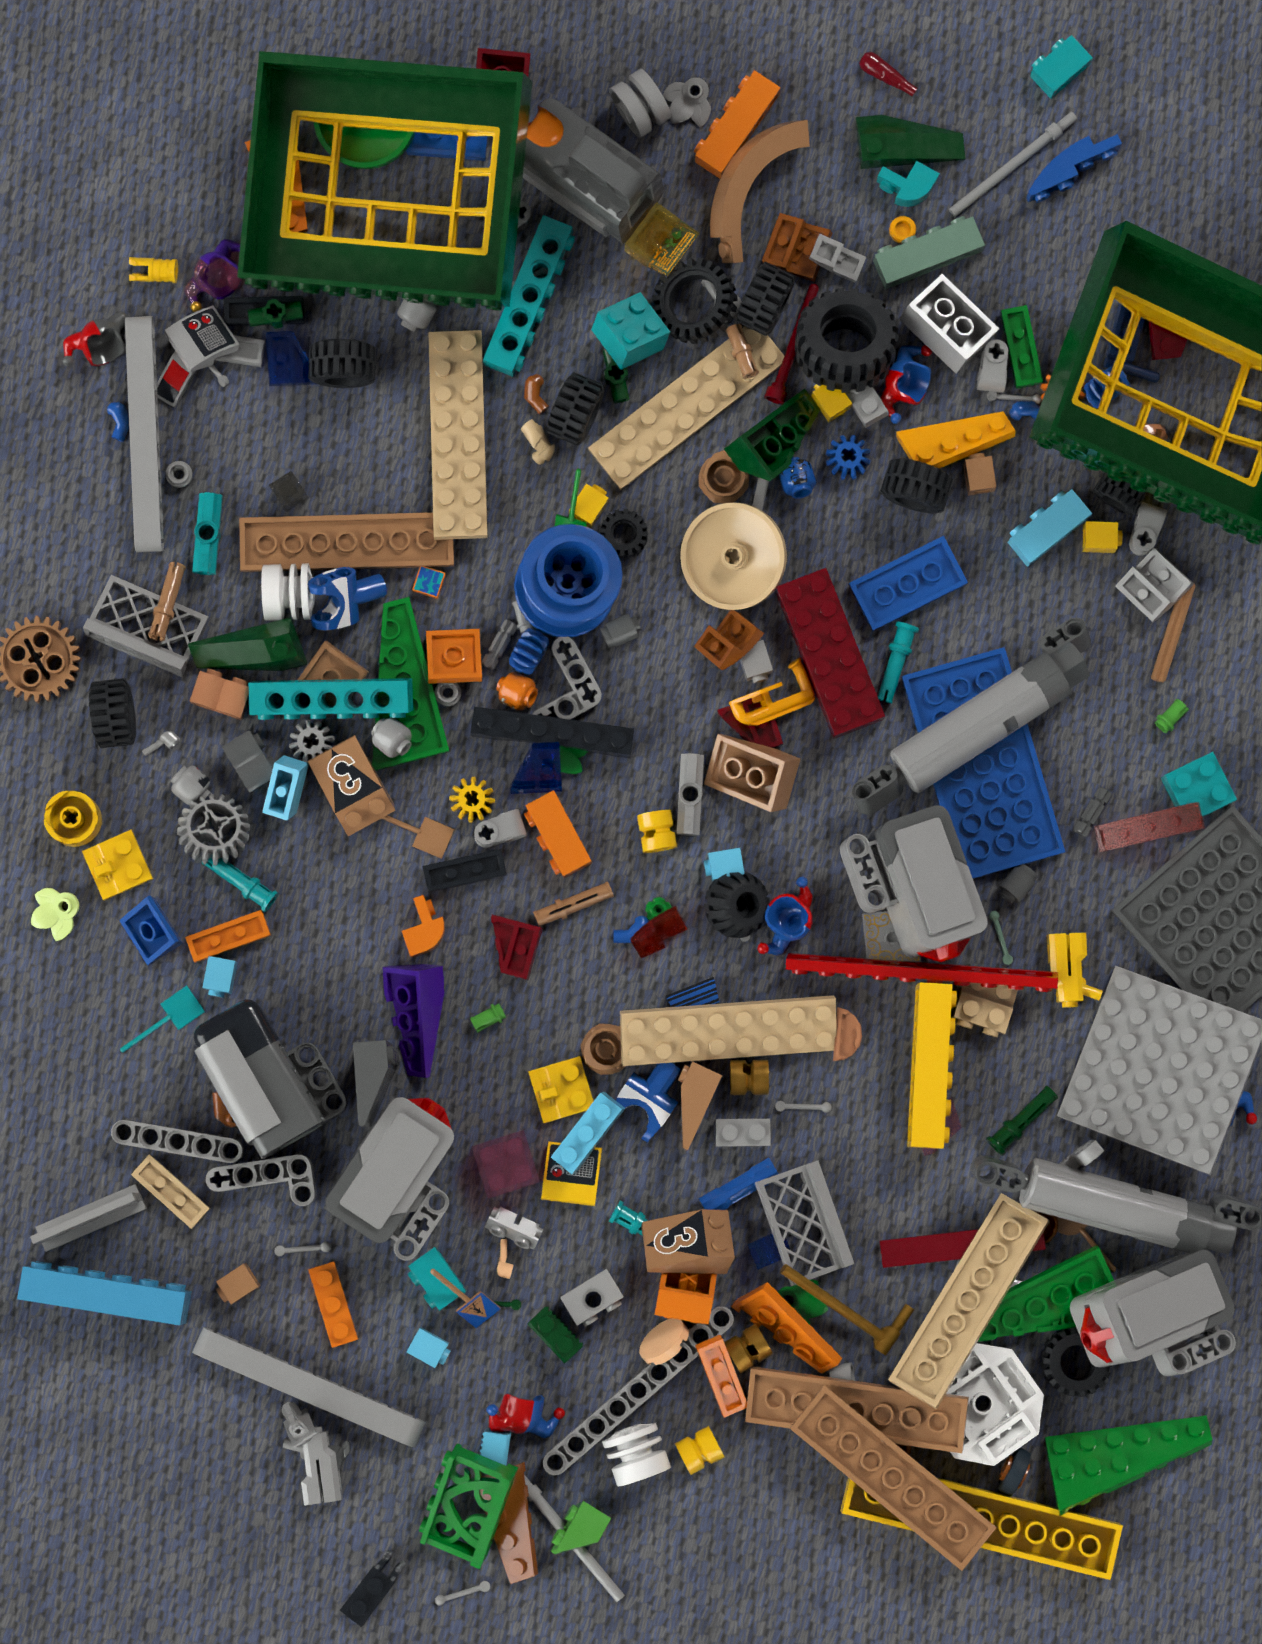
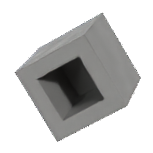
M764 640L758 641L740 659L746 681L753 680L754 684L768 680V675L773 672Z

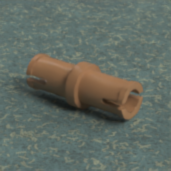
M741 324L729 326L725 331L733 348L731 351L732 356L737 359L743 379L753 378L759 374V371L751 354L753 352L752 346L747 343Z

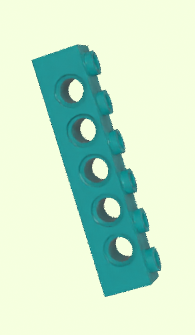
M542 216L512 288L510 307L505 306L483 358L484 366L511 377L514 376L515 371H521L526 358L522 354L526 346L531 347L536 335L532 330L536 322L541 323L546 309L542 308L545 299H551L556 285L552 282L555 275H561L566 261L562 258L566 250L571 251L576 237L572 235V226L547 216ZM553 244L558 250L554 254H547L543 251L544 247ZM546 268L548 271L546 277L537 278L533 275L536 269ZM529 292H533L538 296L537 300L531 303L526 302L523 297ZM519 316H523L528 320L527 324L522 327L516 326L513 321ZM506 341H515L518 344L517 348L513 351L504 349L503 345Z
M412 678L261 680L248 683L250 715H258L259 720L274 719V715H284V719H300V714H310V719L327 718L326 714H337L338 719L353 718V714H363V718H379V713H389L390 718H404L406 713L413 711ZM328 692L336 696L337 702L335 706L327 704L325 697ZM354 692L362 695L363 703L361 706L353 703L352 694ZM380 692H385L389 695L390 701L387 706L379 702L378 695ZM275 693L282 695L284 699L282 707L274 704L273 696ZM301 693H306L310 697L308 707L300 703L299 696Z

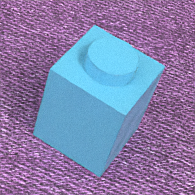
M740 848L708 853V860H704L706 876H711L712 882L725 874L731 877L729 873L739 872L742 875L745 874Z
M208 956L202 987L209 990L208 995L224 998L225 993L232 994L238 962Z
M420 1327L407 1353L436 1368L438 1363L444 1365L451 1351L447 1349L449 1342Z

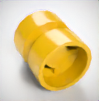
M658 810L637 815L639 831L644 832V835L641 837L643 853L677 848L675 832L670 830V827L673 826L671 810Z
M709 1426L696 1432L694 1439L686 1437L675 1443L690 1475L704 1469V1462L706 1461L712 1464L725 1458Z

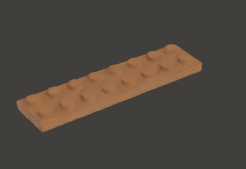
M433 513L239 518L241 572H262L263 565L281 564L283 571H289L291 564H296L297 571H301V565L309 563L310 570H332L340 567L379 569L454 566V539L434 540Z
M751 1367L745 1422L790 1428L825 1385L895 1444L963 1453L969 1397L946 1394L939 1407L935 1409L900 1387Z
M825 1385L790 1427L794 1433L961 1571L997 1528Z

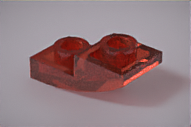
M674 906L642 926L630 940L639 956L644 958L666 948L663 940L688 929L679 910Z

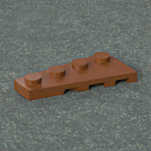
M525 1462L513 1465L518 1467V1471L494 1536L510 1584L538 1574L535 1543L530 1527L532 1518L527 1502V1497L529 1496L528 1485H525L524 1472L526 1471ZM487 1474V1475H484V1476H481V1477L495 1478V1477H492V1476H490V1475H488V1474ZM481 1489L483 1499L491 1500V1496L489 1494L483 1495L484 1489Z

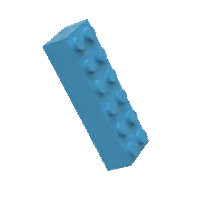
M41 1261L31 1262L30 1266H23L17 1297L19 1300L174 1325H183L187 1322L192 1291L185 1290L186 1285L166 1283V1287L158 1286V1280L146 1278L139 1279L138 1283L132 1282V1276L116 1274L112 1275V1278L105 1277L106 1272L97 1270H85V1274L78 1273V1267L63 1265L58 1266V1269H51L52 1263Z

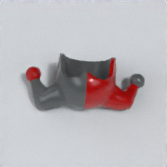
M117 312L107 320L95 319L87 323L82 331L66 337L63 341V365L67 367L72 366L74 362L72 353L75 349L83 351L91 366L105 365L121 357L126 352V344L121 330L125 327V317L129 316L124 312Z

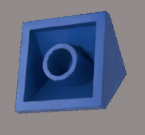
M151 895L147 896L119 920L147 966L183 944L160 905Z

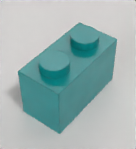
M1072 35L1066 40L1063 38L1058 40L1052 46V52L1047 57L1042 55L1032 64L1033 69L1030 77L1050 99L1089 67L1093 59Z
M437 1247L432 1248L408 1266L411 1270L407 1273L416 1287L421 1284L426 1294L423 1297L432 1309L437 1307L440 1311L459 1296L432 1275L431 1269L439 1272L461 1292L465 1293L467 1291Z

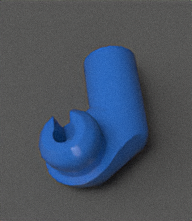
M1017 401L1012 405L1009 415L1016 421H1019L1023 416H1031L1035 420L1040 406L1033 401Z
M112 402L107 407L108 414L116 422L111 437L124 442L129 430V412L121 402Z
M638 916L635 918V923L628 930H614V943H638L649 932L648 918Z

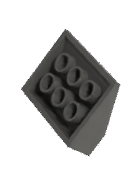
M387 1040L353 1043L358 1122L361 1127L370 1128L373 1126L395 1073V1065H399V1050L393 1047V1044Z

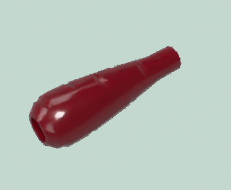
M866 52L859 62L860 68L867 74L904 91L910 96H913L918 88L908 82L896 69L877 54Z

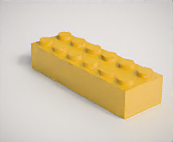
M920 982L915 987L907 1147L944 1149V1144L949 1143L950 1128L945 1127V1117L950 1116L951 1100L946 1098L947 1089L952 1088L953 1075L952 1072H948V1062H953L954 1045H949L950 1035L955 1033V1018H951V1008L956 1007L957 991H952V984Z

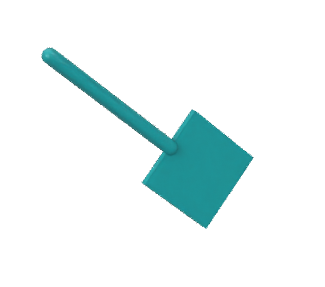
M186 985L161 1003L167 1016L121 1047L120 1052H125L169 1020H172L176 1028L180 1030L205 1012Z

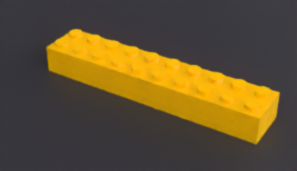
M848 1477L840 1509L842 1514L913 1531ZM937 1478L997 1527L981 1548L1111 1580L1123 1525L1120 1523L1069 1510L1067 1513L1059 1516L1057 1507Z

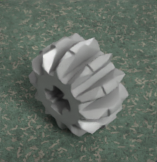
M310 720L305 722L306 729L297 724L296 728L300 734H290L293 740H297V742L289 744L290 749H298L293 755L295 759L300 758L304 754L302 761L308 763L310 757L314 758L325 750L327 751L332 748V746L326 745V743L335 741L334 736H326L331 729L327 726L320 731L322 723L319 720L315 723L314 728H312ZM315 736V740L319 742L318 745H313L311 749H308L309 746L305 741L307 739L311 740Z

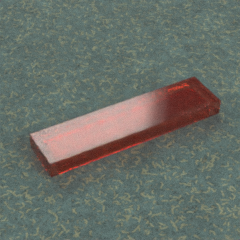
M1194 802L1094 826L1099 852H1106L1205 829L1200 804L1199 802Z

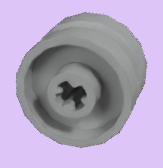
M638 69L629 75V85L620 81L609 88L610 96L618 112L638 138H642L652 131L651 121L657 125H662L671 119L672 115L663 95L643 69Z

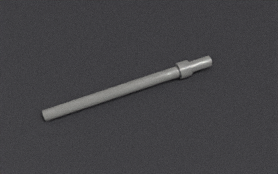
M1070 112L1059 122H1053L1045 129V133L949 208V212L956 217L1050 141L1055 142L1063 135L1065 129L1078 120L1076 115Z
M524 1475L525 1485H528L529 1493L527 1500L529 1502L532 1501L556 1530L559 1528L563 1530L565 1526L563 1520L543 1498L540 1488L536 1484H532ZM585 1547L573 1550L616 1602L625 1596Z

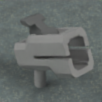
M322 1426L315 1427L317 1434L304 1445H299L293 1449L290 1439L285 1437L283 1448L300 1452L301 1458L305 1460L307 1476L301 1482L304 1505L322 1503L323 1496L324 1503L343 1499L340 1467L341 1463L351 1452V1444L349 1440H346L341 1447L330 1445L328 1431H323Z

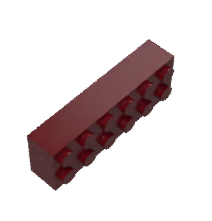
M827 568L776 586L775 593L833 739L883 721L885 714Z

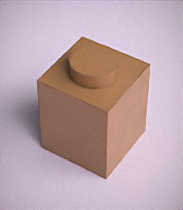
M984 453L968 456L969 459H966L963 464L968 496L994 492L997 486L992 456L985 457Z
M247 1263L242 1264L216 1281L219 1285L216 1291L224 1303L229 1301L230 1304L236 1303L261 1286Z

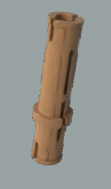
M175 562L169 563L158 605L153 609L154 619L148 636L156 641L158 636H160L159 641L165 640L169 622L174 618L173 608L184 571L186 570V567L178 562L176 567H174Z
M607 881L604 884L582 891L564 900H560V898L554 900V904L533 911L538 926L541 927L560 918L565 920L567 915L608 898H613L614 895ZM594 894H597L596 897H593V898L588 899V900H586V901H584V902H581V903H579V904H576V902L579 901V900H582V899H584V898H587V897H589V896H592V895H594ZM571 904V907L556 912L552 915L549 914L552 911H555L557 909H560Z

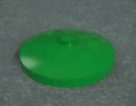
M313 122L321 145L331 155L334 126ZM345 126L342 131L339 162L357 169H374L385 166L399 158L407 150L416 132Z

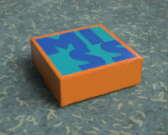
M420 566L412 591L438 599L446 573L426 566Z

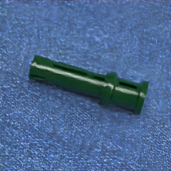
M1046 1085L1012 1120H1005L1002 1123L1003 1126L992 1137L988 1136L986 1138L987 1142L998 1154L1004 1156L1006 1154L1005 1150L1015 1140H1020L1023 1136L1022 1132L1059 1097Z

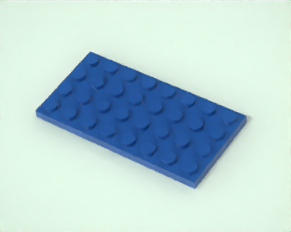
M1005 647L902 676L901 679L917 733L1012 673ZM1025 724L933 784L938 805L947 809L973 879L1065 853L1028 724Z

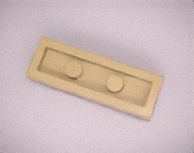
M151 1154L131 1174L191 1229L211 1209Z

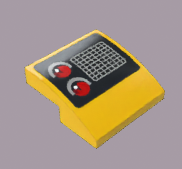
M548 1141L541 1200L595 1206L602 1148L595 1147L578 1171L571 1174L551 1158L561 1143Z

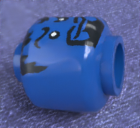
M792 457L790 466L779 474V479L785 494L795 499H800L812 493V489L816 485V478L809 461Z

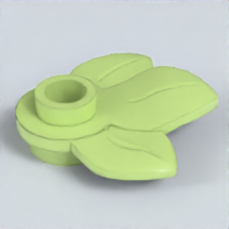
M44 888L35 894V898L40 906L33 912L31 924L40 929L51 928L55 941L64 939L71 933L74 926L73 917L79 911L77 897L69 892L59 893L53 888ZM63 901L68 904L67 911L62 908Z

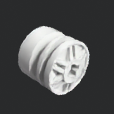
M309 563L301 565V576H298L296 564H291L289 576H284L281 564L263 565L261 587L265 621L284 619L285 608H290L293 620H298L299 608H302L303 619L311 620L312 610L315 605V595L311 594L308 590V581L313 578Z
M656 1423L633 1425L615 1432L610 1438L602 1441L604 1448L617 1446V1450L608 1453L607 1458H621L622 1463L611 1469L618 1487L646 1479L671 1468L665 1450L652 1451L651 1446L662 1440L661 1436L652 1438L647 1436V1434L658 1430Z

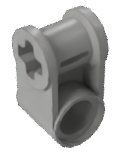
M998 339L992 340L983 349L977 377V390L1004 393L1007 378L1008 347L1003 341ZM993 348H996L997 353L1001 354L997 359H994L993 354L989 353Z
M1145 502L1141 503L1129 540L1130 550L1135 555H1147L1155 546L1165 521L1166 509ZM1140 537H1145V543H1147L1145 546L1140 545Z
M519 809L511 810L497 817L478 823L474 831L476 843L483 848L512 842L528 835ZM487 828L488 832L493 831L490 840H486L485 837H479L482 835V829Z

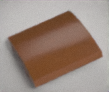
M779 213L762 263L767 262L790 274L815 282L820 265L810 260L809 257L819 234L831 238L833 233L829 229L807 224L804 219Z
M730 610L717 629L710 625L707 627L694 647L718 668L724 670L745 656L764 635V632L738 611Z

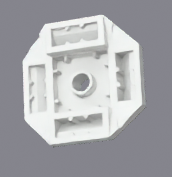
M976 1343L946 1393L969 1397L963 1453H950L955 1459L995 1466L1039 1434L1044 1394L1012 1349ZM982 1395L987 1396L989 1399L988 1408L983 1411L977 1410L975 1406L976 1399Z

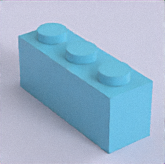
M1073 489L1067 493L1063 490L1050 500L1053 503L1046 510L1043 507L1039 508L1030 516L1032 519L1030 523L1025 527L1021 523L1009 533L1012 537L1007 543L1027 567L1092 515V512Z
M601 1092L551 1158L571 1174L576 1173L625 1108L607 1093Z

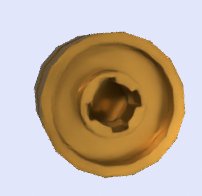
M730 1060V1095H746L748 1091H751L753 1095H769L768 1060H753L751 1064H747L745 1060Z
M756 1324L743 1330L741 1337L735 1335L724 1342L740 1374L754 1365V1360L761 1362L773 1355ZM753 1344L755 1347L748 1351L746 1346Z

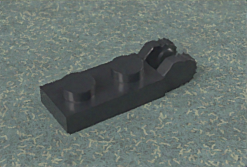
M387 1550L376 1566L373 1565L339 1610L360 1627L363 1626L394 1585V1580L406 1565L402 1560L398 1562L389 1577L380 1571L392 1558L391 1555L393 1553Z

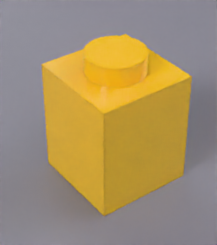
M816 384L813 387L815 390L812 392L811 397L828 422L851 409L852 402L846 393H842V390L835 389L831 391L827 390V386L823 384L821 386Z
M586 484L577 497L574 518L587 522V526L592 529L609 503V498L606 496L607 492L598 485L594 484L591 487Z
M1086 521L1083 525L1082 552L1115 553L1118 546H1122L1123 538L1122 530H1118V522Z

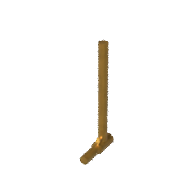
M784 1264L780 1270L782 1275L874 1338V1348L885 1356L901 1335V1329L914 1312L912 1307L905 1304L892 1325L880 1329L789 1265Z

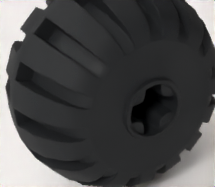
M739 872L729 873L731 877H728L727 874L722 875L712 882L709 890L706 892L705 899H707V903H704L705 912H708L706 917L715 930L727 937H747L757 932L765 923V911L770 903V898L766 897L768 892L757 877L747 872H744L745 874L743 875Z

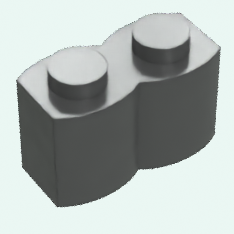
M249 730L222 746V749L248 792L252 794L270 783L275 761L272 756L266 758L262 749L266 746L259 734L252 735Z

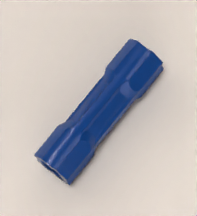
M767 1158L751 1167L742 1175L698 1199L706 1210H726L730 1205L756 1191L755 1182L775 1176L778 1172L770 1158Z

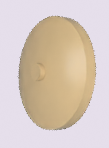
M723 503L705 510L691 523L683 538L680 559L684 577L692 591L699 598L720 609L739 610L750 608L763 602L776 590V586L780 584L786 569L787 551L783 535L769 515L752 505Z

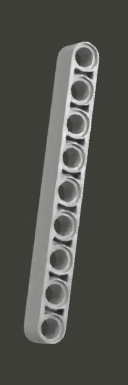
M153 316L125 317L134 545L136 552L163 551L164 543H161V539H163V511Z
M717 1306L711 1310L709 1325L697 1323L689 1329L687 1341L683 1340L680 1344L681 1347L687 1350V1358L682 1362L675 1361L672 1358L660 1364L667 1369L665 1378L661 1380L655 1379L651 1374L655 1364L653 1362L651 1365L648 1364L545 1454L543 1459L545 1471L551 1475L563 1473L699 1355L695 1347L698 1343L693 1340L695 1330L705 1329L708 1332V1339L724 1334L732 1326L734 1318L731 1310L725 1306ZM718 1311H725L729 1315V1321L724 1326H718L714 1323L713 1317ZM638 1382L643 1383L646 1387L645 1395L639 1398L634 1397L630 1391L631 1386ZM622 1401L626 1406L625 1412L621 1415L611 1413L610 1405L612 1402ZM601 1419L605 1424L604 1430L601 1433H593L589 1428L591 1420ZM577 1436L584 1441V1447L580 1451L570 1449L568 1442L572 1437ZM556 1454L562 1457L563 1465L561 1468L552 1469L549 1467L547 1460L551 1455Z
M202 1328L192 1353L415 1448L426 1423L419 1418L415 1419L412 1415L394 1407L389 1408L387 1404L368 1396L364 1397L363 1394L345 1386L340 1387L338 1383L319 1375L315 1376L312 1372L296 1365H289L288 1362L268 1353L263 1354V1351L244 1343L240 1344L237 1340L219 1332L214 1333L212 1329Z

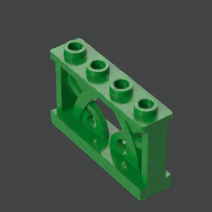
M457 1443L452 1452L447 1450L441 1466H444L445 1470L444 1473L440 1472L436 1479L434 1488L438 1489L437 1494H432L426 1510L430 1511L429 1517H424L419 1528V1532L423 1533L420 1543L424 1545L427 1543L471 1562L470 1566L480 1569L489 1553L518 1467L509 1463L505 1466L462 1448V1445ZM464 1464L471 1467L475 1473V1478H471L467 1468H464L465 1475H459L456 1471V1466ZM481 1472H483V1473H485V1474H488V1475H490V1476H492V1477H495V1478L481 1477V1476H482ZM450 1479H451L455 1484H453L452 1486L448 1487L449 1482H450ZM481 1489H484L483 1495L489 1494L491 1496V1500L483 1499ZM474 1490L477 1504L484 1511L488 1512V1515L473 1514L463 1521L455 1508L452 1498L461 1493ZM441 1506L445 1513H439ZM443 1522L446 1525L443 1532H448L454 1528L456 1533L452 1536L442 1534L437 1531L436 1524ZM472 1522H477L480 1524L481 1529L477 1530L473 1525L469 1528L468 1525ZM461 1536L468 1544L459 1541V1537Z

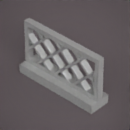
M111 575L90 619L87 618L83 629L87 637L183 677L187 668L186 665L191 657L190 649L188 647L184 656L173 652L170 644L185 639L188 646V643L198 641L209 617L175 602L173 610L176 617L170 620L169 625L178 622L183 634L170 639L166 635L164 641L156 644L151 643L146 636V633L150 632L151 626L143 628L139 616L153 612L154 607L157 606L154 604V601L159 602L160 595ZM116 584L125 588L127 596L113 601L110 595L113 585ZM141 596L149 598L152 607L137 612L133 600ZM130 601L134 613L119 618L115 606ZM112 607L116 617L115 620L105 623L97 619L101 611ZM190 617L200 620L197 629L185 632L182 620ZM136 618L141 630L133 633L124 631L121 623ZM193 636L191 642H189L188 637Z
M819 1161L811 1162L755 1182L783 1265L787 1264L793 1268L796 1259L807 1264L808 1268L804 1276L811 1280L854 1264ZM800 1173L803 1181L800 1192L788 1186L792 1175ZM785 1178L784 1183L778 1181ZM774 1183L781 1187L776 1200L768 1197L764 1185ZM786 1190L798 1196L793 1209L780 1203ZM802 1199L810 1202L812 1206L809 1217L797 1212ZM778 1207L790 1213L785 1226L776 1221L775 1214ZM795 1216L807 1222L802 1235L789 1229ZM811 1225L820 1229L821 1237L818 1243L806 1238ZM787 1233L799 1239L794 1252L785 1247L784 1240ZM804 1242L816 1248L811 1261L798 1255ZM820 1250L829 1255L832 1266L823 1268L815 1264ZM813 1268H815V1269L818 1270V1271H815V1272L811 1273V1271H812ZM788 1279L791 1286L797 1285Z
M134 1184L36 1226L35 1228L38 1233L30 1236L33 1244L42 1243L45 1252H48L146 1210L147 1207L137 1184Z

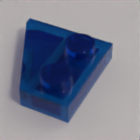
M559 742L532 743L510 784L511 794L544 793L553 790L555 792H562Z

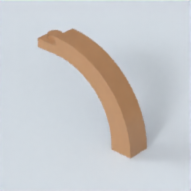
M808 120L785 122L760 132L739 149L725 168L714 195L710 218V238H720L719 254L722 258V263L743 262L741 216L747 193L757 175L772 160L788 151L810 147Z

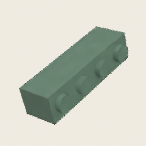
M965 216L956 218L950 222V226L942 229L941 226H936L926 231L927 235L919 238L916 235L910 236L902 240L901 245L893 248L892 245H887L877 250L878 254H875L873 262L884 289L886 290L983 252L985 244L974 217L968 219Z

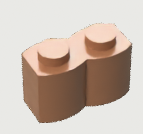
M207 669L206 672L200 671L190 703L242 720L249 701L248 682L233 677L232 681L223 679L222 673L212 669Z

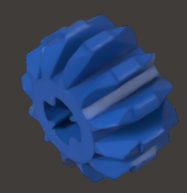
M1113 366L1102 372L1110 376ZM1122 370L1118 380L1129 386L1130 383L1127 380V376ZM1094 377L1085 384L1082 390L1086 393L1085 398L1094 408L1099 407L1105 385ZM1114 390L1111 401L1122 393Z
M841 435L840 444L833 440L831 442L833 449H827L826 455L831 457L826 461V465H836L832 469L831 474L835 475L839 470L842 471L841 480H845L847 473L850 474L852 480H855L856 471L863 475L866 471L863 466L870 465V460L865 458L870 454V449L861 450L865 441L861 440L857 444L854 443L855 435H851L849 442L846 441L844 435ZM843 453L846 455L852 453L853 462L851 460L843 461Z
M526 629L509 658L510 666L520 673L532 674L547 650L549 639L538 630Z

